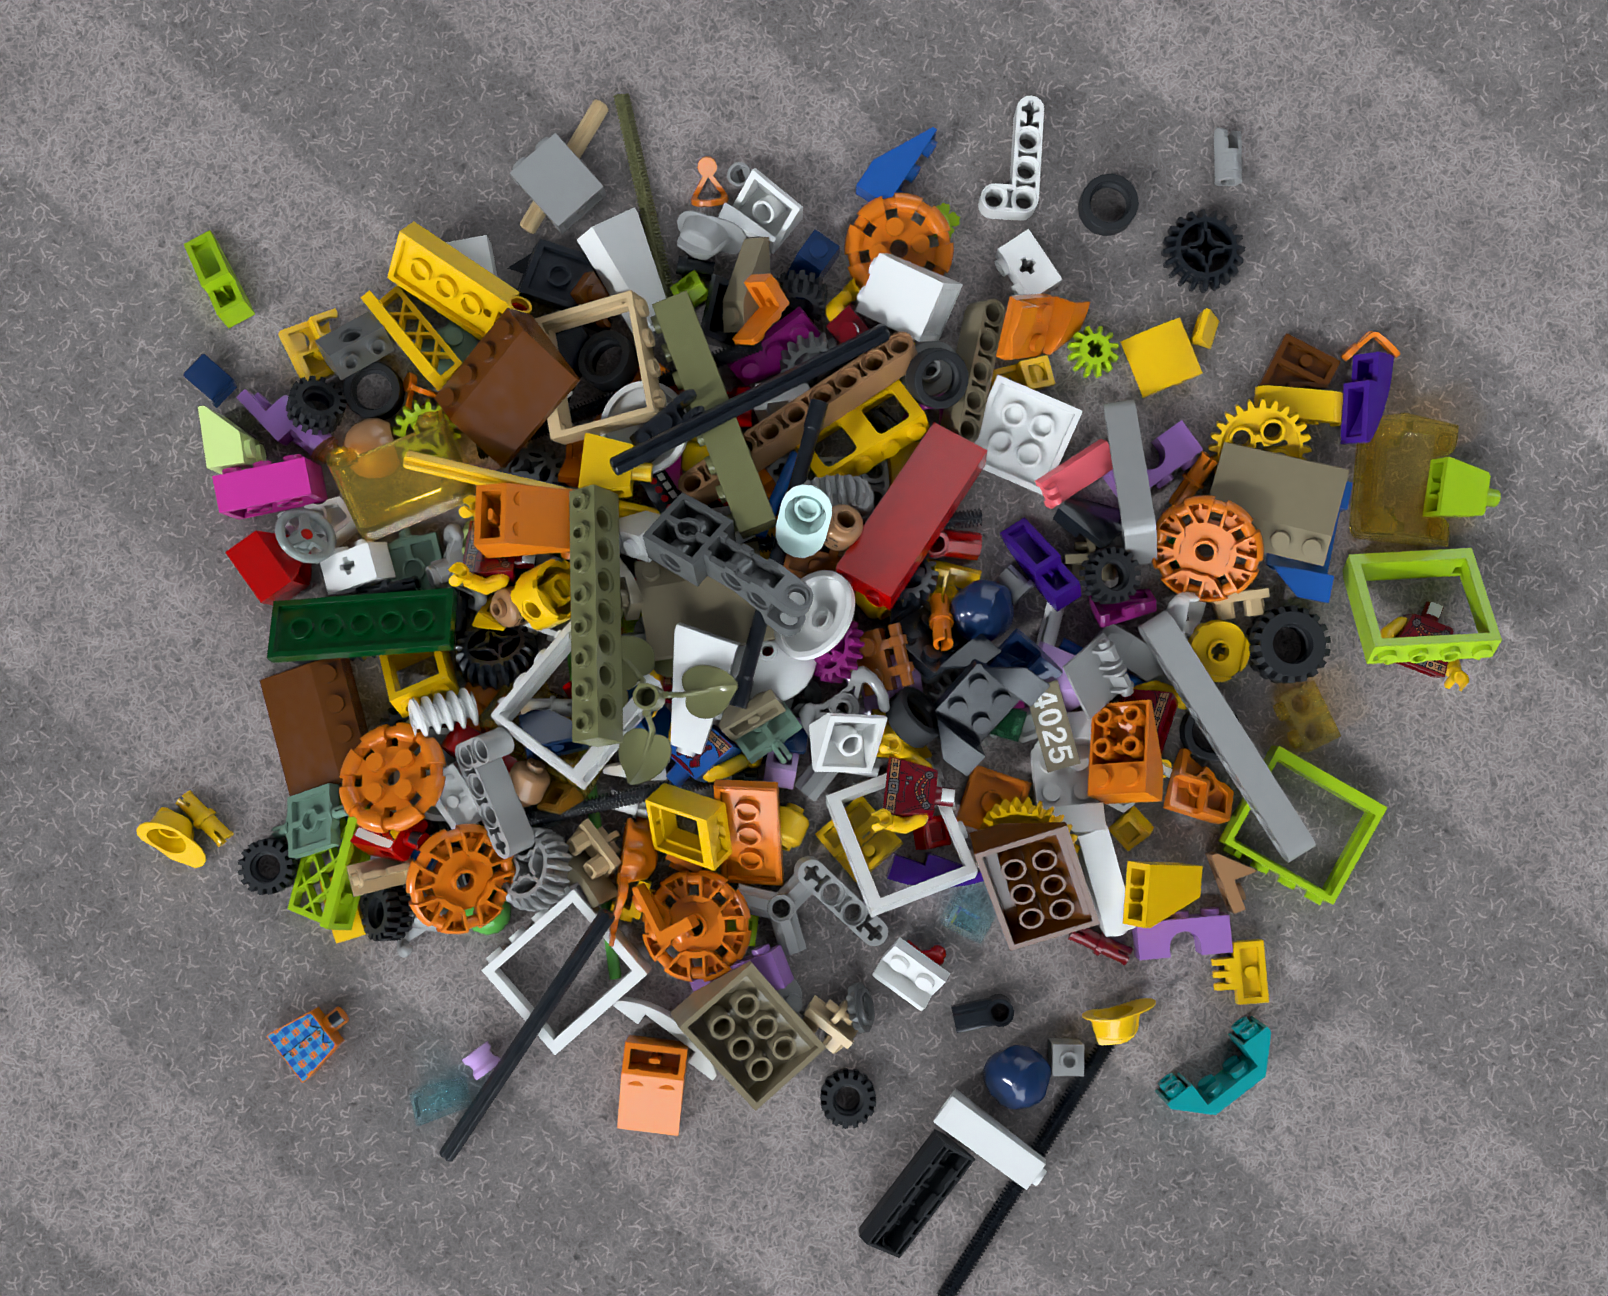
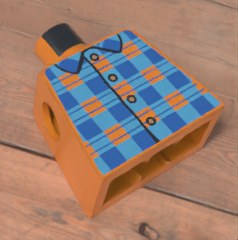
M318 1006L271 1032L266 1037L303 1083L312 1077L345 1041L337 1030L349 1021V1017L341 1007L337 1006L329 1014L325 1015Z

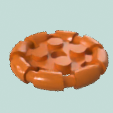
M900 192L894 193L893 197L883 199L882 196L875 198L857 212L858 218L853 225H849L846 233L844 255H848L850 265L847 267L852 279L855 278V283L860 289L867 284L870 276L869 267L873 259L878 257L879 253L891 254L890 246L897 240L903 241L908 248L907 254L901 259L924 267L928 261L935 266L932 270L933 272L942 276L945 273L948 274L953 260L954 243L950 242V226L944 215L935 205L931 207L923 202L924 198ZM896 208L898 218L893 217L887 220L885 211ZM915 211L925 217L921 226L910 220ZM868 223L876 227L871 237L863 232ZM937 235L939 246L929 248L930 241L928 237ZM869 250L871 262L861 263L859 252Z
M1198 495L1185 498L1184 503L1178 506L1173 504L1156 521L1157 560L1155 557L1152 559L1154 569L1158 568L1162 575L1160 579L1177 594L1181 592L1195 593L1199 597L1200 602L1222 601L1228 599V595L1235 592L1239 594L1244 591L1259 573L1258 564L1260 561H1263L1264 557L1263 538L1260 529L1256 530L1252 524L1253 518L1238 504L1230 500L1228 502L1216 500V496ZM1211 511L1223 515L1221 522L1209 519ZM1189 514L1192 520L1185 525L1182 517ZM1241 529L1245 537L1236 540L1235 531ZM1167 535L1176 538L1174 544L1166 541ZM1208 544L1213 548L1214 554L1210 557L1201 556L1197 551V546ZM1237 556L1245 558V564L1235 563ZM1177 560L1180 568L1172 569L1169 563ZM1225 574L1229 582L1222 584L1217 578ZM1190 579L1202 581L1201 586L1191 584Z
M398 722L396 726H390L389 724L378 726L360 738L361 743L355 749L351 748L340 771L339 777L343 780L342 787L339 788V795L346 813L349 817H355L357 824L362 828L376 833H387L393 829L399 832L419 823L426 817L424 815L431 806L435 807L445 786L446 777L443 776V767H446V760L438 741L434 737H425L420 729H417L415 737L411 723ZM392 739H398V746H392ZM419 746H421V748H420V749H421L420 753H419L418 755H416V754L414 753L415 750H416ZM372 749V750L374 751V753H371V754L365 759L364 757H365V756L370 752V750ZM426 770H430V775L426 776ZM399 771V780L396 784L389 786V776L393 772ZM362 778V786L355 787L356 779ZM418 792L422 798L414 805L410 801ZM370 802L374 804L369 810L364 809ZM390 810H396L393 817H390Z
M478 824L455 825V829L449 831L442 829L422 844L419 848L421 851L415 861H411L408 868L406 892L410 893L411 900L409 905L413 913L427 927L432 925L436 927L437 932L445 934L468 933L471 928L477 926L479 928L484 927L504 909L503 904L508 894L507 891L502 889L503 883L508 882L512 885L514 882L512 879L516 873V866H513L512 862L514 855L507 859L499 857L492 846L484 826ZM460 840L461 848H452L451 843ZM482 843L486 844L483 854L478 851ZM432 858L438 861L433 871L426 868ZM500 864L501 868L498 869V872L493 873L492 867ZM464 873H469L470 881L464 887H457L458 877ZM430 889L433 894L424 897L423 891ZM494 889L496 890L495 895L493 896L492 900L488 899ZM443 907L448 909L446 914L439 915ZM474 907L473 915L466 917L465 910Z
M700 869L699 872L692 873L689 870H684L665 878L660 882L661 887L656 892H651V896L667 927L694 913L703 923L701 934H694L678 944L674 938L660 946L658 941H654L649 935L646 927L648 921L644 913L642 914V922L645 924V933H642L646 949L654 962L658 961L669 975L688 982H693L694 979H703L704 982L712 981L727 974L731 970L730 966L738 959L742 960L745 955L752 930H749L748 919L751 918L750 910L739 889L735 891L728 884L729 880L708 870ZM690 885H699V894L690 895ZM718 892L727 899L723 905L718 900L713 899ZM669 895L677 901L671 908L665 902ZM736 919V930L727 931V920ZM670 945L680 952L674 959L666 952ZM722 945L728 950L723 957L716 952ZM692 958H702V966L694 967Z

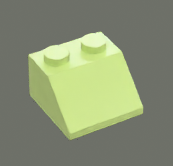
M206 406L198 407L208 469L222 474V470L226 468L241 467L244 470L253 468L252 464L255 462L266 461L264 446L259 444L258 440L225 416Z

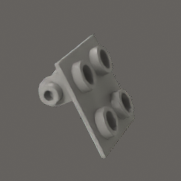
M1104 632L1098 635L1063 666L1087 719H1091L1116 695L1121 694L1123 697H1127L1134 692L1133 681L1130 680L1128 674H1124L1127 668L1125 665H1122L1123 659L1119 657L1115 643L1110 641Z

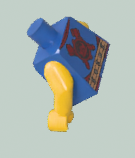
M670 723V729H669V734H668V739L670 740V742H671V723ZM713 724L705 749L701 755L695 753L694 757L677 752V746L671 745V758L676 764L666 777L679 788L690 776L703 783L707 781L714 782L715 779L730 777L746 769L747 766L750 768L760 766L763 757L751 764L745 755L740 754L742 752L740 747Z

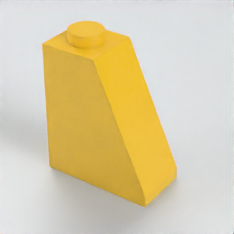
M1127 861L1123 924L1152 928L1200 898L1203 866L1178 862Z

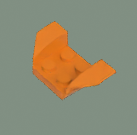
M1045 293L1010 296L996 357L1003 360L1037 357L1042 353L1051 355L1068 342L1077 331H1080L1090 302H1073Z

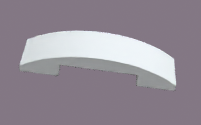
M622 996L614 1003L613 1006L637 1024H639L645 1014L693 1050L688 1063L712 1081L715 1079L718 1070L679 1029L670 1011L652 1002L633 997Z

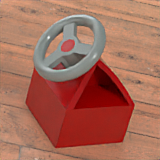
M292 508L279 516L275 525V533L255 530L225 553L260 603L273 606V601L290 600L310 585L312 563H319L328 559L336 548L337 540L332 525L320 513L308 508ZM298 517L299 527L290 535H286L285 526L287 522L292 518ZM310 519L322 527L327 541L316 535L310 526ZM315 546L321 552L312 554L311 549Z

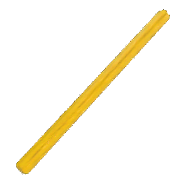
M407 451L403 461V467L406 469L474 485L513 483L571 489L414 451ZM619 500V518L643 511L660 514L656 508Z

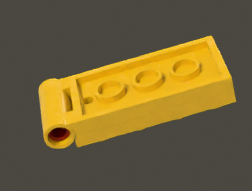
M413 221L399 231L387 278L480 341L507 308L528 314L531 313V303L526 298L519 296V291Z

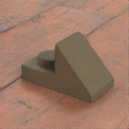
M769 689L766 692L756 694L748 702L747 709L728 705L723 712L719 727L733 742L785 712L786 708L775 692Z

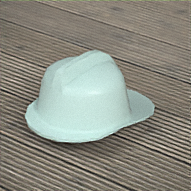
M804 484L795 486L786 492L782 500L775 536L784 552L793 557L806 558L814 555L822 548L826 540L832 517V504L829 497L817 486Z

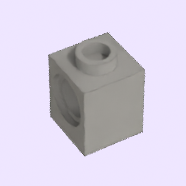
M1048 1038V1063L1051 1067L1052 1076H1084V1044L1079 1038Z

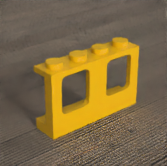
M898 379L824 428L818 436L817 443L843 428L857 447L856 450L829 467L823 464L814 451L810 469L818 478L825 477L826 475L835 476L836 474L841 476L850 474L852 477L865 474L883 460L896 455L899 450L910 443L920 440L930 428L926 414ZM895 395L908 412L909 417L885 433H878L864 413ZM800 444L794 448L796 453H798Z

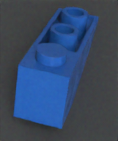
M932 127L874 159L857 183L856 194L870 202L880 196L886 199L893 197L894 193H905L901 190L904 179L912 183L921 170V167L915 164L920 155L922 154L929 158L936 148L938 142L934 139L937 129Z

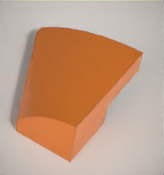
M1180 749L1170 775L1163 808L1217 825L1230 821L1234 791L1224 782L1218 781L1214 773L1207 766L1201 767L1190 757L1192 752L1189 749Z

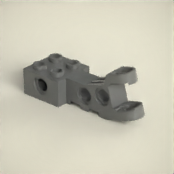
M682 492L642 535L648 558L697 587L707 576L718 581L760 611L765 623L784 636L796 635L801 631L806 620L805 614L809 611L813 602L812 589L781 564L770 558L768 560L754 553L753 548L744 543L742 545L736 542L733 520ZM792 592L802 594L805 603L799 606L789 598L788 594ZM785 613L791 617H797L798 622L794 625H786L781 621L780 615Z

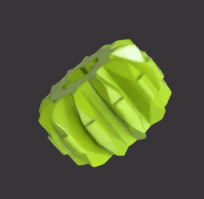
M1086 326L1084 334L1077 331L1073 335L1075 341L1069 342L1067 348L1073 352L1067 356V360L1071 362L1078 361L1072 368L1074 372L1078 371L1081 366L1085 368L1083 371L1084 378L1090 375L1091 370H1093L1096 378H1100L1102 370L1109 373L1113 369L1111 363L1117 362L1119 356L1113 352L1119 348V344L1115 342L1109 343L1113 333L1109 332L1106 336H1103L1102 326H1098L1095 333H1093L1090 326ZM1095 346L1099 351L1091 357L1088 351Z

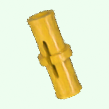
M191 790L182 795L184 799L179 798L175 804L194 821L193 825L197 829H202L218 847L223 846L227 842L226 838L230 839L234 835L215 816L216 812L212 808L208 809Z

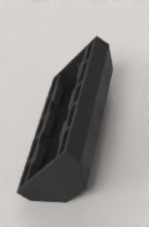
M934 1129L858 1228L859 1237L867 1245L900 1258L969 1169L975 1158L948 1136Z

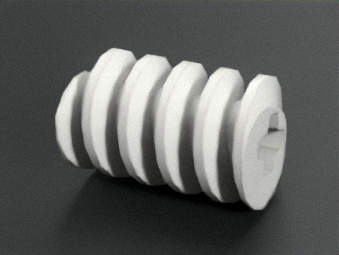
M465 688L459 689L458 698L451 690L447 692L446 700H444L440 693L434 695L433 703L428 696L422 697L420 706L414 698L410 699L408 703L410 722L415 737L417 729H420L423 735L427 737L429 727L433 726L437 734H441L442 724H446L448 729L453 731L455 721H458L462 729L466 728L468 718H471L475 726L479 724L476 700L472 691L469 694Z

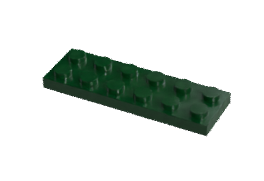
M454 588L273 601L267 659L271 663L453 650L457 592Z

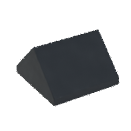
M712 274L701 327L708 345L721 348L728 346L730 348L731 344L734 347L732 339L737 332L724 333L723 299L730 280L717 274Z

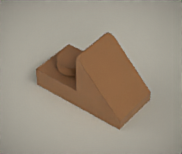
M1212 851L1205 853L1227 911L1235 914L1246 910L1243 903L1246 900L1245 892L1239 882L1235 883V880L1257 872V870Z

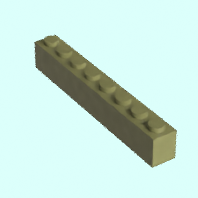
M687 290L652 304L655 315L650 318L657 335L660 333L664 335L666 343L662 344L661 347L667 362L673 361L677 371L672 372L678 390L694 389L697 394L696 399L685 408L686 412L701 405L705 410H708L728 400L727 391ZM737 417L697 436L700 447L704 445L707 447L710 456L704 459L710 474H717L720 485L715 487L721 503L728 502L731 513L726 516L733 520L734 531H739L742 538L746 539L776 527L777 520Z

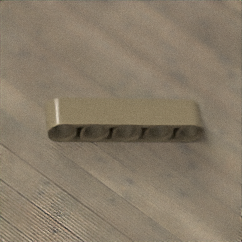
M994 298L973 302L966 307L956 354L966 364L969 372L968 386L965 394L956 404L944 408L940 426L973 443L976 442L980 435L997 349L1005 319V309L1002 302Z

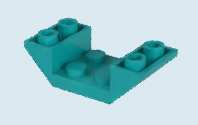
M1246 1016L1241 1017L1231 1026L1240 1040L1231 1033L1227 1034L1242 1053L1241 1056H1231L1222 1064L1223 1070L1215 1076L1209 1074L1202 1078L1197 1084L1199 1087L1197 1090L1178 1072L1177 1075L1181 1081L1173 1073H1169L1158 1082L1163 1092L1158 1091V1089L1155 1092L1170 1109L1217 1115L1266 1077L1271 1030L1268 1026L1253 1016L1249 1017L1251 1022Z

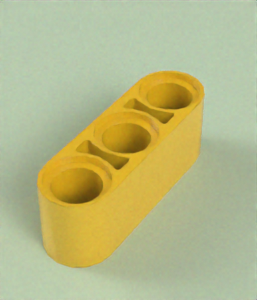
M1271 385L1255 387L1254 406H1258L1260 398H1264L1268 407L1275 399L1278 401V410L1286 404L1289 405L1288 416L1297 412L1300 415L1298 418L1300 423L1305 422V424L1319 425V422L1330 423L1332 427L1341 425L1342 392Z

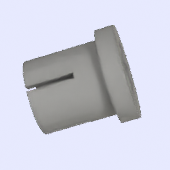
M1012 565L1008 566L994 581L1010 589L1013 606L1035 586L1032 580L1028 581Z

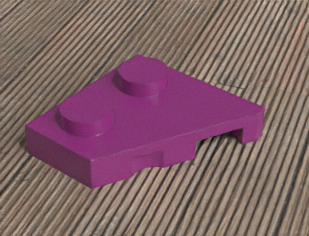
M1137 589L1134 595L1129 596V600L1113 604L1094 602L1091 600L1092 595H1090L1089 606L1099 626L1107 627L1155 612L1156 599L1151 590Z

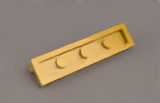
M397 285L380 300L370 290L360 297L423 376L437 391L442 389L460 367L462 361L404 291ZM400 296L403 300L401 312H389L386 307ZM407 319H419L417 332H405ZM423 339H435L433 352L421 351ZM439 359H452L455 363L442 375L437 371Z

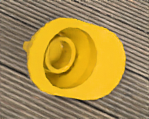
M161 807L150 822L139 824L136 829L137 835L142 841L155 847L172 860L194 868L201 867L206 862V854L203 849L193 841L194 831L192 822L179 813L166 807Z
M1141 998L1110 1008L1092 1009L1082 1013V1018L1091 1021L1096 1041L1099 1045L1122 1044L1134 1037L1138 1031L1140 1014L1153 1008L1156 1005V1000Z

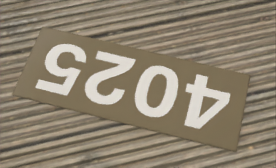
M1058 680L1048 682L1050 687L1032 706L1029 705L1048 773L1081 764Z

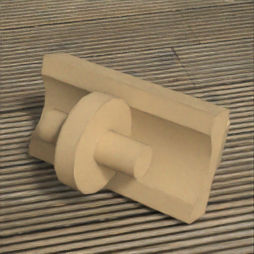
M1220 579L1222 584L1229 582L1228 579ZM1269 588L1245 589L1239 594L1235 592L1228 595L1226 600L1208 602V604H1213L1216 620L1235 618L1234 602L1243 601L1245 616L1263 615L1264 598L1270 597Z
M589 818L581 822L566 843L569 845V851L572 855L577 856L585 850L591 857L583 867L592 880L602 875L606 878L609 877L622 863L616 855L621 851L615 843L621 836L619 832L615 830L608 834L603 826L596 829Z
M815 995L803 1014L805 1015L803 1021L814 1033L820 1027L828 1034L824 1038L823 1044L833 1054L843 1047L848 1049L853 1044V1039L858 1030L854 1029L853 1024H851L852 1021L849 1019V1014L846 1012L848 1002L843 1000L838 1006L831 999L825 1003Z

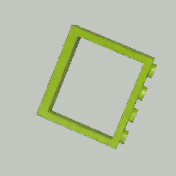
M1472 548L1348 555L1343 568V579L1366 664L1385 663V665L1396 662L1422 663L1433 660L1451 662L1457 659L1470 658L1480 660L1481 658H1488L1494 655L1502 638ZM1460 576L1478 633L1399 638L1381 637L1366 581Z
M1271 745L1263 759L1271 772L1276 763H1279L1360 809L1364 814L1322 889L1234 839L1251 810L1244 797L1240 800L1218 841L1226 845L1223 851L1233 857L1240 859L1244 855L1251 859L1250 866L1266 875L1269 870L1279 876L1277 882L1292 890L1296 886L1305 890L1304 897L1318 905H1321L1322 901L1334 905L1388 807L1281 746Z

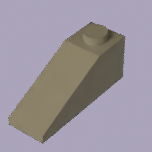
M769 237L747 238L743 241L723 299L724 333L738 332L759 308L744 282L753 274H770Z

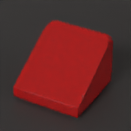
M942 815L933 816L932 820L927 821L924 826L913 830L916 850H927L951 844L950 834Z

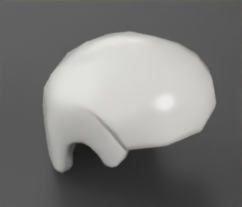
M1181 592L1169 602L1166 611L1173 617L1184 636L1190 637L1194 628L1200 624L1206 602H1200L1199 597L1193 592Z

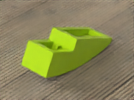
M211 230L184 243L183 245L202 288L208 293L214 310L228 328H231L255 315L245 291Z

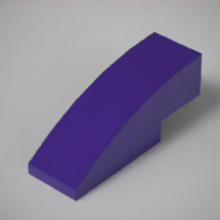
M1380 351L1353 355L1352 382L1344 383L1340 444L1367 443L1372 440L1382 418L1389 395L1394 355Z
M1025 517L1000 532L1001 539L1021 569L1035 583V587L1056 612L1082 596L1080 581L1061 562V555Z
M929 852L926 853L923 863L894 853L886 877L889 880L903 884L916 885L961 868L963 865ZM978 870L975 878L952 887L967 886L983 882L984 880L980 870Z

